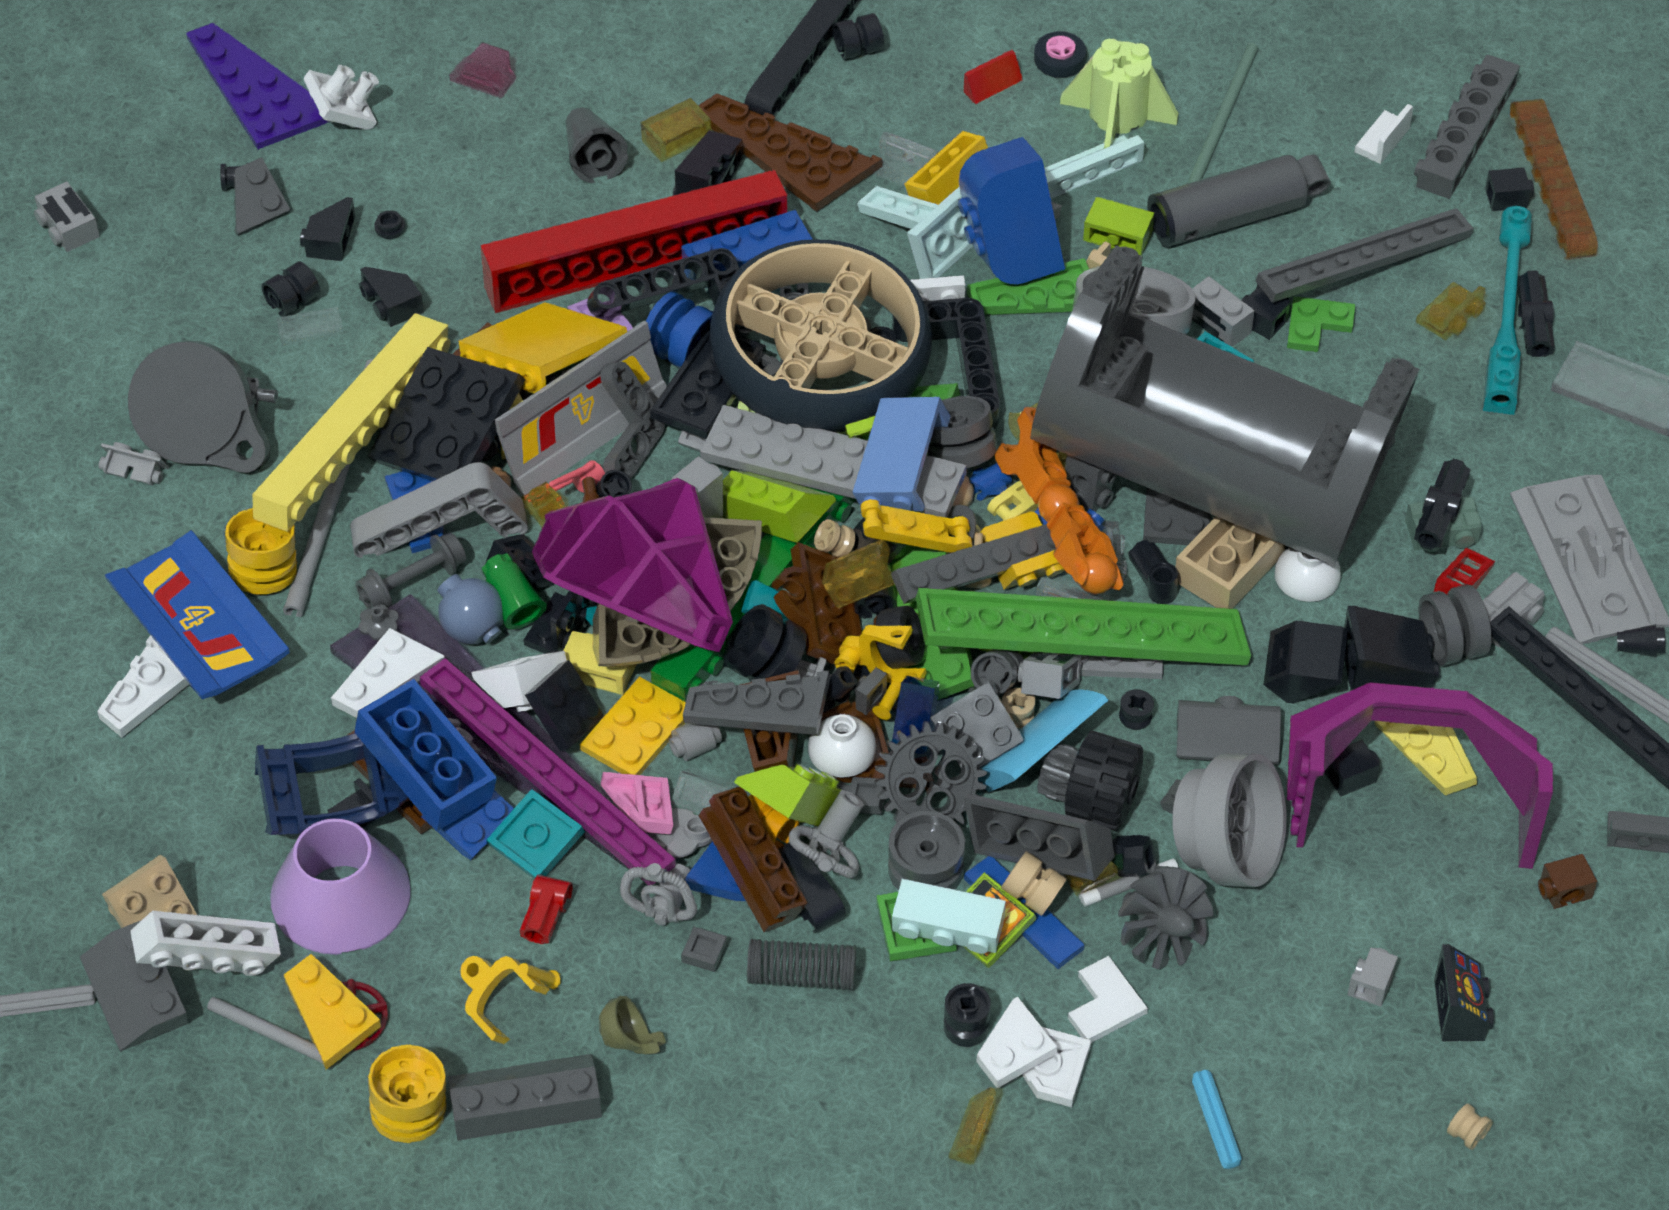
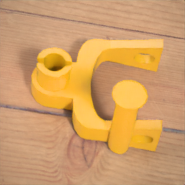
M866 625L860 637L847 636L839 648L840 655L834 662L836 668L847 666L852 673L856 669L857 664L867 666L870 673L876 667L887 673V682L891 684L879 705L873 707V713L883 720L891 718L890 711L902 689L906 688L917 692L927 672L925 668L893 669L888 667L878 651L876 641L903 649L913 631L912 626ZM895 635H902L899 638L894 637ZM910 677L916 678L915 680H908Z
M478 956L468 957L461 965L460 970L462 979L473 989L466 1001L465 1011L492 1041L505 1044L510 1039L491 1023L483 1013L485 1004L495 987L514 971L531 990L545 995L550 989H556L560 984V975L557 971H545L526 963L521 964L517 959L508 956L501 957L493 965L486 959Z

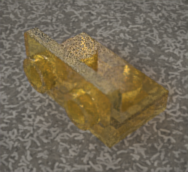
M1453 281L1417 315L1416 323L1445 341L1453 333L1459 335L1464 330L1467 320L1471 316L1476 318L1482 313L1486 304L1484 301L1486 288L1480 285L1475 291L1470 292Z
M878 540L826 563L822 584L836 607L841 608L895 584L891 576L892 572L887 565L890 548L885 540Z

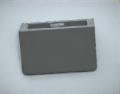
M1609 811L1607 846L1669 853V817Z

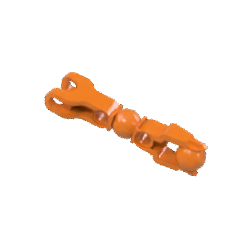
M1025 407L1017 419L1020 429L1018 445L1004 444L1002 442L995 453V459L1000 470L1007 475H1017L1029 496L1033 498V502L1038 504L1039 513L1048 522L1046 526L1051 530L1050 535L1056 547L1053 555L1064 570L1072 575L1075 582L1084 591L1094 595L1105 593L1110 588L1120 590L1124 581L1116 564L1118 559L1110 538L1104 532L1099 531L1084 507L1079 505L1078 495L1070 488L1071 483L1067 480V473L1057 456L1056 449L1030 439L1036 408Z

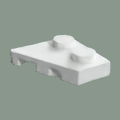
M1016 997L1012 1000L978 1052L977 1063L996 1088H999L1056 1055L1057 1046L1021 1000Z

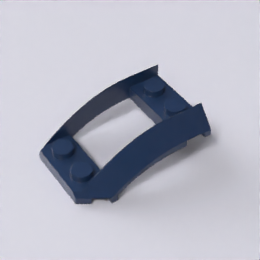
M355 733L321 742L286 744L283 746V749H264V745L256 746L255 775L259 776L267 826L265 832L270 835L301 834L309 826L326 819H344L358 825L385 816L409 801L408 796ZM365 758L374 802L344 811L317 815L303 814L296 774L335 768Z

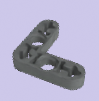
M624 362L608 363L601 370V383L629 425L606 456L603 470L605 473L610 470H620L631 479L661 437L665 423L651 418L650 410L655 403L630 367ZM631 393L634 394L636 399L634 408L630 404ZM633 438L637 442L636 453L633 452L631 447V441Z

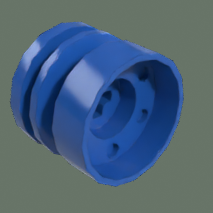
M669 292L655 304L646 320L649 326L650 341L654 354L660 359H668L673 366L680 368L708 326L711 325L713 311L703 306H696L692 300L685 299L683 295L677 292Z

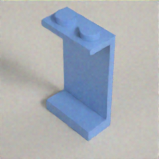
M940 397L880 399L852 492L859 505L863 501L874 499L883 506L909 511H924L925 505L916 492L934 427H948L951 417Z

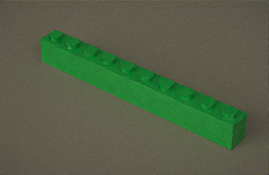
M807 487L833 495L836 501L798 542L816 549L814 537L819 525L825 520H833L837 523L838 521L844 522L848 518L856 499ZM766 533L761 539L758 559L751 579L741 598L730 612L733 623L720 652L691 644L678 652L663 657L651 669L652 684L686 702L689 687L704 686L705 681L710 675L716 676L724 664V650L728 638L736 624L745 614L741 611L750 582L757 580L773 588L772 582L777 575L785 568L793 566L790 549L797 543Z

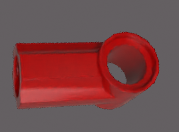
M537 874L530 892V905L520 928L521 937L538 944L550 942L561 912H566L563 909L567 898L572 896V882Z

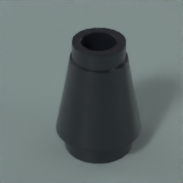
M1656 624L1617 632V652L1624 651L1657 657V654H1665V628L1656 627Z

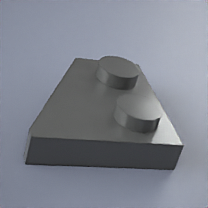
M262 157L234 170L235 233L237 236L290 212L286 200Z

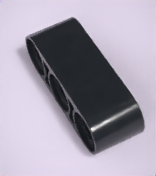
M790 842L778 848L779 853L808 902L799 914L804 921L808 920L814 927L812 932L817 933L845 918L846 910L840 897L812 860L809 859V856L806 857L795 850Z

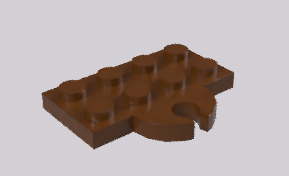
M798 542L790 549L793 566L785 568L772 582L773 588H783L786 590H780L773 598L781 612L789 620L804 628L807 635L806 655L817 659L822 657L827 659L826 662L834 664L836 658L840 655L839 648L847 636L860 637L862 633L859 615L854 610L853 591L851 590L849 573L846 572L844 559Z

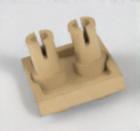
M161 855L102 894L109 906V912L116 918L121 928L144 919L151 911L197 915L168 861Z

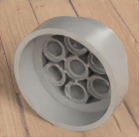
M1100 266L1084 271L1077 278L1072 311L1080 293ZM1144 267L1131 313L1186 335L1191 328L1195 293L1181 279L1160 270Z
M1223 753L1216 756L1206 769H1193L1183 777L1174 800L1173 833L1178 853L1189 868L1205 870L1209 877L1221 886L1258 887L1265 884L1272 877L1279 864L1285 842L1286 803L1280 777L1274 765L1267 757L1258 753Z

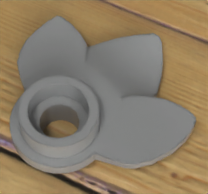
M671 808L673 817L671 835L647 834L663 849H667V852L674 858L688 856L697 847L705 846L712 842L700 817L694 815L690 810Z

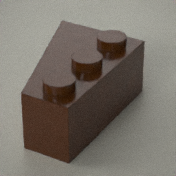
M796 670L765 679L766 682L786 680V676L800 674V672ZM743 728L754 772L782 764L794 768L799 733Z

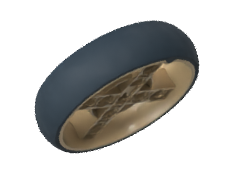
M812 239L789 242L768 249L750 259L732 275L722 289L715 304L710 325V340L716 366L729 389L742 403L755 413L786 425L797 424L802 428L823 429L835 433L846 431L845 425L874 417L881 398L910 397L925 374L932 349V331L929 314L922 297L910 279L899 268L877 253L854 244L834 240ZM799 283L831 284L826 293H809L799 296L792 301L771 292L781 287ZM867 295L878 301L894 315L906 334L907 347L868 332L865 318L859 310ZM735 323L775 340L778 354L783 363L774 377L760 369L746 356L735 338ZM851 370L874 379V381L848 389H810L816 378H833Z

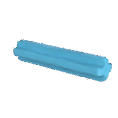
M1206 1069L1197 1071L1193 1074L1192 1083L1221 1165L1225 1169L1237 1167L1241 1164L1242 1157L1212 1073Z

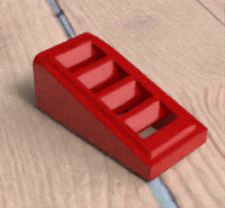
M1465 548L1437 578L1433 592L1441 591L1447 595L1451 588L1462 585L1452 580L1453 578L1464 583V585H1473L1477 589L1494 566L1495 561L1469 548ZM1467 558H1468V559H1470V560H1472V561L1478 563V564H1475V563H1473V564L1476 565V566H1478V567H1480V568H1479L1478 570H1476V569H1474V568H1472V567H1470V566L1464 564V562H1465V561L1467 560ZM1461 569V570H1463L1464 572H1466V573L1472 575V577H1470V576H1468V575H1466V574H1464V573H1462V572H1460V571H1458V570Z

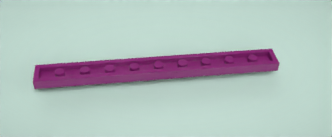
M446 658L420 676L421 686L629 869L634 867L647 868L653 863L659 864L661 869H666L668 872L676 867L673 856ZM643 877L640 878L647 885H653L656 883L655 881L645 880V878Z

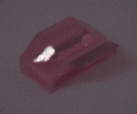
M483 42L470 55L464 57L449 74L450 81L501 99L516 80L510 65L509 51Z

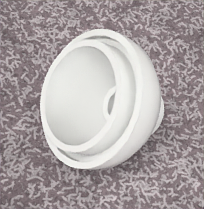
M1289 547L1280 555L1276 563L1275 580L1277 585L1285 594L1296 600L1306 602L1323 600L1332 595L1340 583L1341 571L1338 560L1334 566Z
M834 715L821 721L818 735L811 734L808 743L809 757L814 766L834 777H851L860 774L872 764L876 756V740L871 728L862 720L851 715Z

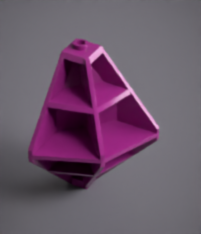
M675 478L650 489L615 498L609 495L553 510L545 514V523L532 550V554L544 578L562 588L697 647L720 652L733 620L695 486L680 478Z

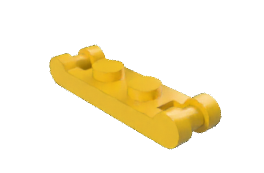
M874 499L863 501L860 505L862 517L866 520L863 523L864 535L869 538L950 553L973 546L972 539L967 534L970 531L969 520L966 517L958 516L951 519L880 505V502Z

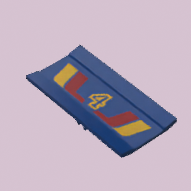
M192 530L174 541L171 546L128 568H122L105 574L106 580L201 700L228 690L273 666L290 653L287 645Z

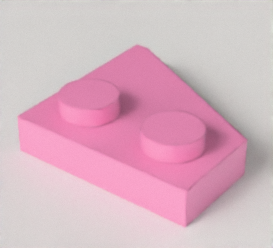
M603 772L601 786L623 814L644 832L671 835L673 817L668 778Z

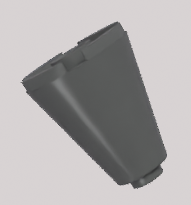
M576 108L568 114L566 118L569 162L573 172L581 180L589 183H595L593 178L607 175V179H611L618 175L628 161V146L624 137L588 108Z

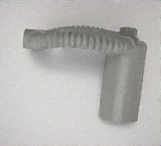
M844 790L840 791L818 828L800 825L790 831L789 842L791 846L806 857L809 856V859L815 861L814 864L818 865L821 871L831 872L832 870L839 875L853 879L858 874L859 863L853 852L843 845L844 842L842 840L863 808V802L853 793ZM799 837H809V845L803 843ZM828 849L831 851L830 856L824 853ZM839 854L846 859L848 866L839 863Z
M653 863L647 868L634 867L628 869L621 880L620 893L622 899L631 908L638 912L641 911V913L645 912V916L655 918V923L661 926L666 925L667 922L686 921L695 916L697 904L689 885L684 880L690 872L688 867L675 863L676 867L668 872L666 869H661L659 864ZM643 877L645 880L660 882L659 886L648 885L642 889L641 898L643 902L636 899L630 890L634 878ZM649 894H656V895H655V897L653 896V898H650V895H649ZM683 900H684L685 905H686V907H687L686 910H681V909H680Z

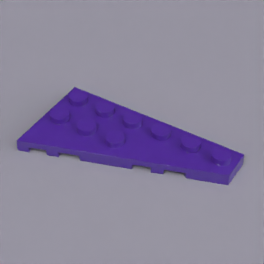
M214 23L186 32L187 40L257 150L329 123L319 114L314 99L307 89Z

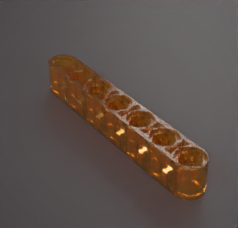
M1540 98L1512 102L1510 105V117L1514 118L1517 126H1514L1519 140L1522 139L1525 146L1522 148L1527 161H1530L1533 169H1530L1535 183L1538 182L1541 188L1539 194L1543 204H1547L1549 210L1547 215L1551 226H1555L1558 233L1555 236L1560 249L1563 248L1566 254L1564 259L1595 256L1598 248L1596 233L1544 100Z

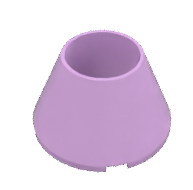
M326 819L309 826L300 834L274 879L270 900L274 919L281 931L290 940L314 952L342 954L341 952L369 948L392 933L402 921L407 911L411 890L408 873L395 853L356 823L344 819ZM350 866L358 869L352 875L340 880L326 881L315 878L321 872L332 867Z

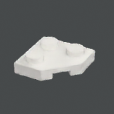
M1042 1027L1056 1044L1057 1054L1026 1071L1022 1076L1036 1098L1072 1107L1091 1048V1040Z

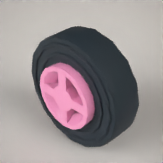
M1064 31L1047 33L1039 38L1035 45L1034 62L1037 68L1045 75L1055 78L1074 76L1082 70L1086 63V46L1083 40L1075 34Z

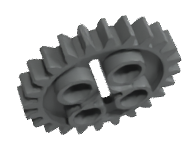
M923 721L922 731L918 732L913 724L909 726L910 735L908 736L901 731H897L900 742L896 744L888 740L887 744L892 751L890 754L880 752L879 755L886 763L885 765L875 766L878 772L883 773V777L874 780V783L885 787L877 796L879 799L889 798V801L883 808L887 812L895 808L897 809L893 817L896 822L907 814L918 811H937L952 819L955 818L963 824L964 819L961 813L966 811L964 796L967 793L977 795L975 794L976 790L986 789V785L978 781V777L986 775L987 771L976 766L984 761V758L982 756H972L978 746L975 743L965 746L968 739L967 734L963 733L955 738L956 727L952 725L945 733L943 723L939 721L934 730H931L927 721ZM920 746H928L931 750V756L925 763H917L914 760V752ZM941 749H944V757L939 761L934 772L938 776L937 782H929L922 804L917 805V798H919L927 784L923 775L925 772L931 773L933 771L938 753ZM952 760L960 761L962 769L959 775L947 777L945 767L948 762ZM907 777L914 778L917 784L916 789L910 794H902L899 790L900 782ZM940 791L947 794V803L941 808H933L930 803L932 795Z

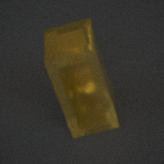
M692 98L675 104L671 108L641 122L642 142L660 162L696 146L704 135L711 130V119Z

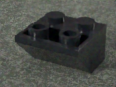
M1296 620L1270 631L1263 685L1286 703L1294 704L1342 684L1348 630L1342 626Z

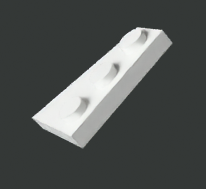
M389 628L331 697L332 706L357 718L358 710L412 679L419 682L420 676L442 661L445 656Z
M151 635L147 639V646L141 655H136L131 662V669L125 678L117 682L97 711L99 719L121 738L189 685Z

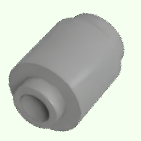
M687 723L672 730L669 746L677 758L682 756L685 761H688L714 749L716 744L722 741V736L718 726Z

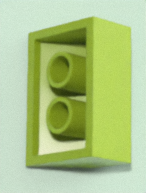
M732 470L723 479L722 517L724 519L762 521L761 532L796 543L836 501L833 495L751 472Z
M783 764L738 776L734 782L787 818L815 826L820 825L838 794L842 791L837 787L839 781L823 771L820 773L813 768L807 769L800 764H797L795 768Z

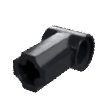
M1147 539L1137 542L1129 550V559L1147 586L1149 598L1157 604L1173 602L1177 598L1178 591L1177 568L1167 563L1154 542H1149Z

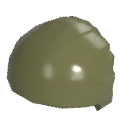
M618 996L609 1000L599 1015V1031L604 1044L608 1047L631 1050L636 1054H653L660 1052L659 1046L666 1043L662 1032L658 1031L649 1034L639 1009L627 996Z

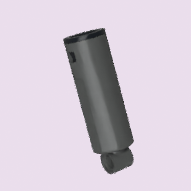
M1284 155L1151 194L1148 197L1147 210L1154 212L1153 231L1163 247H1169L1303 207L1307 197H1314L1323 193L1329 188L1331 181L1317 155H1307L1299 160L1295 159L1292 155Z

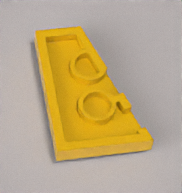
M312 954L284 974L285 983L307 1026L309 1035L319 1052L326 1070L381 1027L380 1019Z

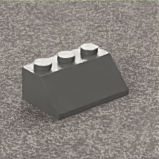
M140 921L111 932L80 956L120 1052L187 1025L186 1011L167 967H153L151 964L136 963L130 931Z

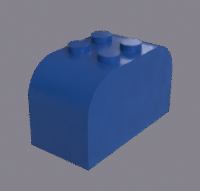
M1020 137L978 151L968 158L959 174V188L962 198L958 199V205L962 216L966 217L968 226L964 227V232L968 243L973 245L978 256L982 258L994 275L1005 283L1022 284L1064 270L1065 265L1043 159L1024 137Z

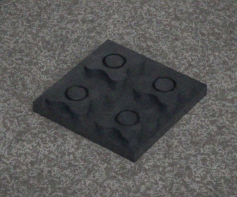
M427 347L403 390L404 394L397 408L392 410L367 457L381 465L431 481H435L468 464L481 463L497 433L495 419L509 411L525 379L519 373Z

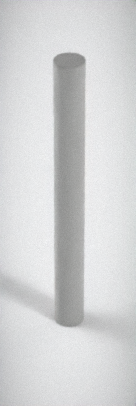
M212 997L209 1000L208 1010L322 1063L314 1043L216 997Z

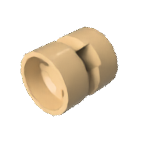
M1025 851L1001 886V889L1015 899L1025 898V905L1042 916L1067 878L1053 868L1043 869L1042 861L1028 851Z

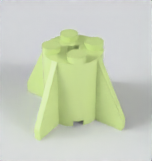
M1115 39L1104 40L1102 46L1096 50L1092 58L1060 97V104L1090 109L1091 119L1093 118L1098 123L1097 126L1106 131L1104 149L1112 146L1116 133H1129L1132 128L1142 127L1146 120L1177 125L1178 112L1152 66L1149 48L1141 43L1134 44Z

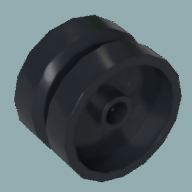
M764 604L754 606L739 620L728 638L723 659L725 666L743 677L748 676L750 682L754 679H763L795 671L803 656L807 635L804 628L789 619H782L781 614Z

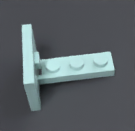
M878 186L857 203L860 213L911 229L907 235L920 279L939 278L973 247L972 244L968 243L964 232V227L968 226L966 217L962 216L958 205V199L962 198L959 187L939 205Z

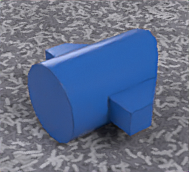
M998 463L986 469L980 467L974 470L972 477L969 478L975 491L974 494L982 491L976 498L979 501L990 495L1002 493L1012 482L1011 475L1002 473Z

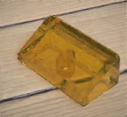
M989 1087L970 1098L948 1158L969 1165L975 1163L996 1106L995 1088Z

